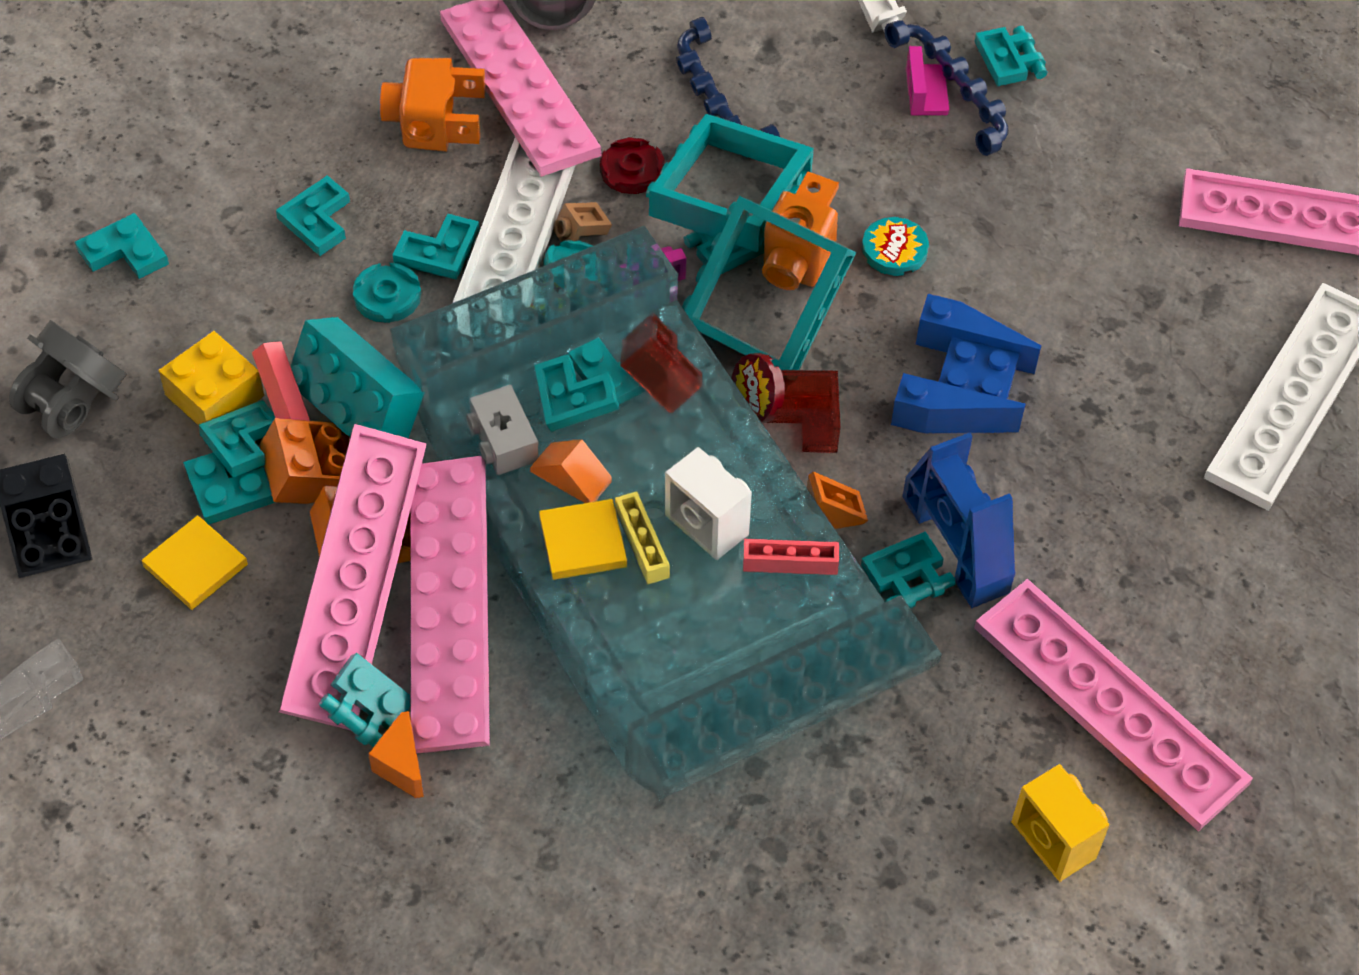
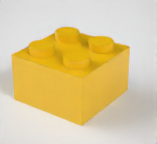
M212 331L159 369L165 395L198 426L209 420L251 405L265 396L258 369L215 331Z
M1060 764L1022 786L1011 821L1059 882L1097 859L1110 825L1103 809L1097 804H1092L1083 793L1079 780L1073 774H1068Z

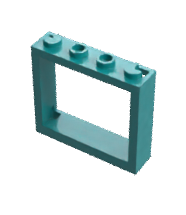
M705 114L698 125H693L689 137L684 144L680 143L672 160L664 164L658 179L649 184L646 192V197L649 198V216L715 238L718 233H722L727 222L725 216L728 209L674 191L707 145L784 169L760 204L773 211L783 191L796 194L807 171L812 173L814 148ZM754 214L752 217L748 216L735 245L759 252L764 244V227L767 221Z
M739 196L737 201L732 202L725 216L727 222L722 233H718L712 241L710 248L712 254L707 264H703L697 273V285L693 294L685 299L681 307L683 315L679 322L744 355L752 353L769 355L773 359L770 361L774 366H779L783 375L796 378L857 252L749 199ZM750 213L831 252L780 359L700 319Z

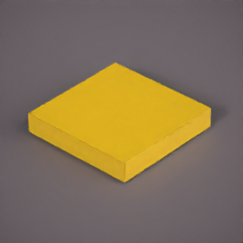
M613 499L539 511L553 580L627 567V557Z
M198 515L141 560L143 567L191 610L248 565L247 558Z

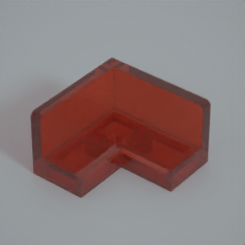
M652 312L622 340L620 366L669 413H673L702 387V372L677 349L678 336Z
M781 370L785 385L784 402L781 409L776 410L774 415L777 416L774 420L767 423H801L802 452L837 453L841 428L838 371Z

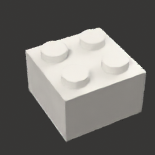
M697 447L665 472V516L715 560H718L749 535L752 492L742 479L734 478L727 472L716 457L707 455Z

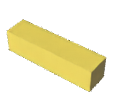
M638 492L616 497V514L647 585L670 578V564Z

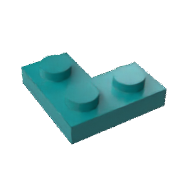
M327 175L276 209L277 219L315 253L321 256L346 239L345 230L329 216L350 203L349 193Z
M136 213L75 241L77 251L92 272L121 258L125 259L139 279L169 265L167 255Z
M447 213L436 238L404 230L393 252V263H399L412 269L457 280L479 233V221Z
M598 337L568 352L573 361L574 369L582 380L609 372L614 382L618 405L667 381L666 370L649 348L617 362Z
M568 354L534 365L546 425L551 432L619 410L614 382L609 372L577 382L573 361Z
M264 400L199 424L200 436L234 478L265 465V454L254 441L265 436L275 419V415Z
M213 452L183 462L204 521L208 525L276 503L273 501L269 481L263 467L234 478H228L223 464Z

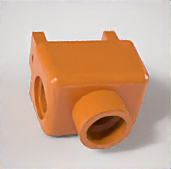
M452 58L409 59L405 66L403 83H382L380 94L381 121L400 122L402 142L406 147L412 149L447 152L449 143L480 144L479 115L453 114L454 97L485 98V71L479 68L453 67Z
M807 171L796 194L783 191L773 212L788 219L800 218L798 224L836 242L838 213L829 206L839 189V182ZM817 188L819 189V191L816 193H812L809 191V189ZM767 221L764 227L763 276L772 285L784 290H795L800 283L809 287H815L831 252Z

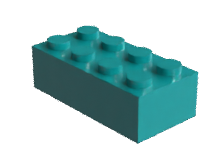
M340 318L305 320L290 365L300 394L349 437H351L354 424L409 438L425 391Z

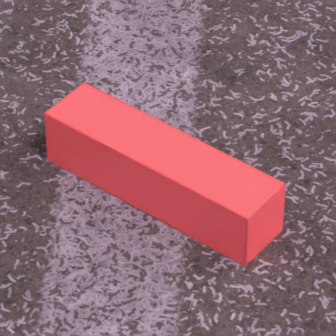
M282 342L263 343L252 352L275 418L310 421Z
M744 539L743 572L838 575L839 542Z

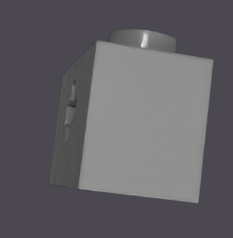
M511 384L470 398V413L466 414L469 429L472 435H479L481 443H479L481 455L486 464L492 463L497 475L533 464L538 459V440Z

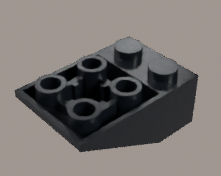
M65 453L0 469V507L19 579L93 560L72 470Z

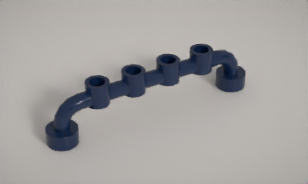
M699 17L690 21V29L683 32L678 38L677 48L680 56L676 57L678 68L683 75L691 72L694 76L690 78V85L696 96L704 93L707 96V99L703 101L707 114L712 116L719 115L722 119L742 125L739 117L733 115L724 94L719 93L715 87L711 74L704 70L697 52L690 48V43L694 40L698 45L712 40L711 31L705 18ZM773 124L759 130L780 137L777 128Z
M902 20L888 23L885 26L884 34L887 43L892 48L906 45L910 37L921 41L927 57L930 59L935 58L942 66V72L946 79L954 80L958 84L963 99L967 102L972 101L979 109L981 120L994 126V128L988 127L976 133L975 143L979 152L988 156L1000 151L1002 142L1005 141L1009 133L1008 125L1003 118L1006 115L1005 105L999 99L991 102L988 101L985 97L987 85L982 78L970 80L967 76L969 65L964 57L951 58L948 54L951 50L948 38L946 36L934 38L925 28L912 24L906 25Z

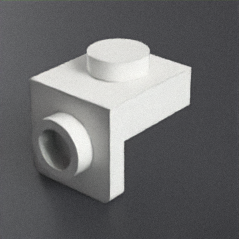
M858 0L872 33L882 29L884 31L888 23L902 20L907 13L905 6L898 8L895 0Z

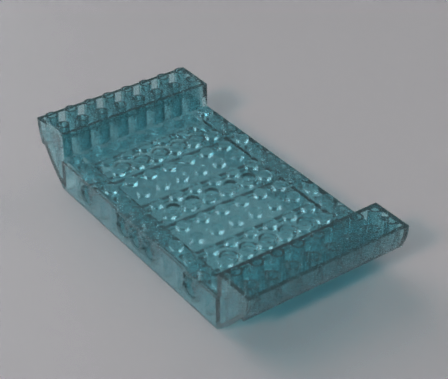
M644 225L390 329L396 358L402 372L413 380L422 391L423 399L418 415L426 436L441 461L482 456L479 448L481 439L478 434L472 435L466 420V414L470 413V398L511 384L538 440V458L552 442L582 439L612 477V482L597 501L613 499L615 506L616 497L637 491L646 511L656 508L664 513L660 518L649 519L670 564V578L647 585L626 534L621 533L627 557L626 568L553 580L539 511L583 504V502L531 473L530 467L533 464L500 475L496 474L492 463L486 464L487 540L626 774L645 789L656 793L659 800L935 667L940 662L942 654L901 595L887 602L882 599L677 301L678 273ZM599 337L617 362L649 348L666 370L667 381L619 404V410L551 432L546 425L534 365L566 355L569 351ZM575 371L577 382L583 381ZM697 447L707 455L716 457L727 472L734 478L742 479L752 492L749 535L744 539L839 542L838 575L743 572L744 539L721 558L715 560L665 516V472Z

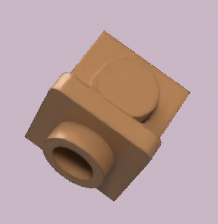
M597 202L564 203L555 221L553 230L561 242L567 240L578 241L580 236L607 235L612 224Z

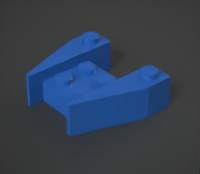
M927 294L919 321L915 345L947 352L939 382L903 373L894 402L891 425L925 434L1019 432L1026 404L1009 400L1008 396L1016 370L1035 374L1042 345L963 302Z
M969 432L930 447L906 476L902 497L919 524L933 519L958 560L954 577L955 582L972 609L1010 593L1015 577L1012 496L1009 493L991 500L987 493H982L976 483L972 468L967 465L973 437Z

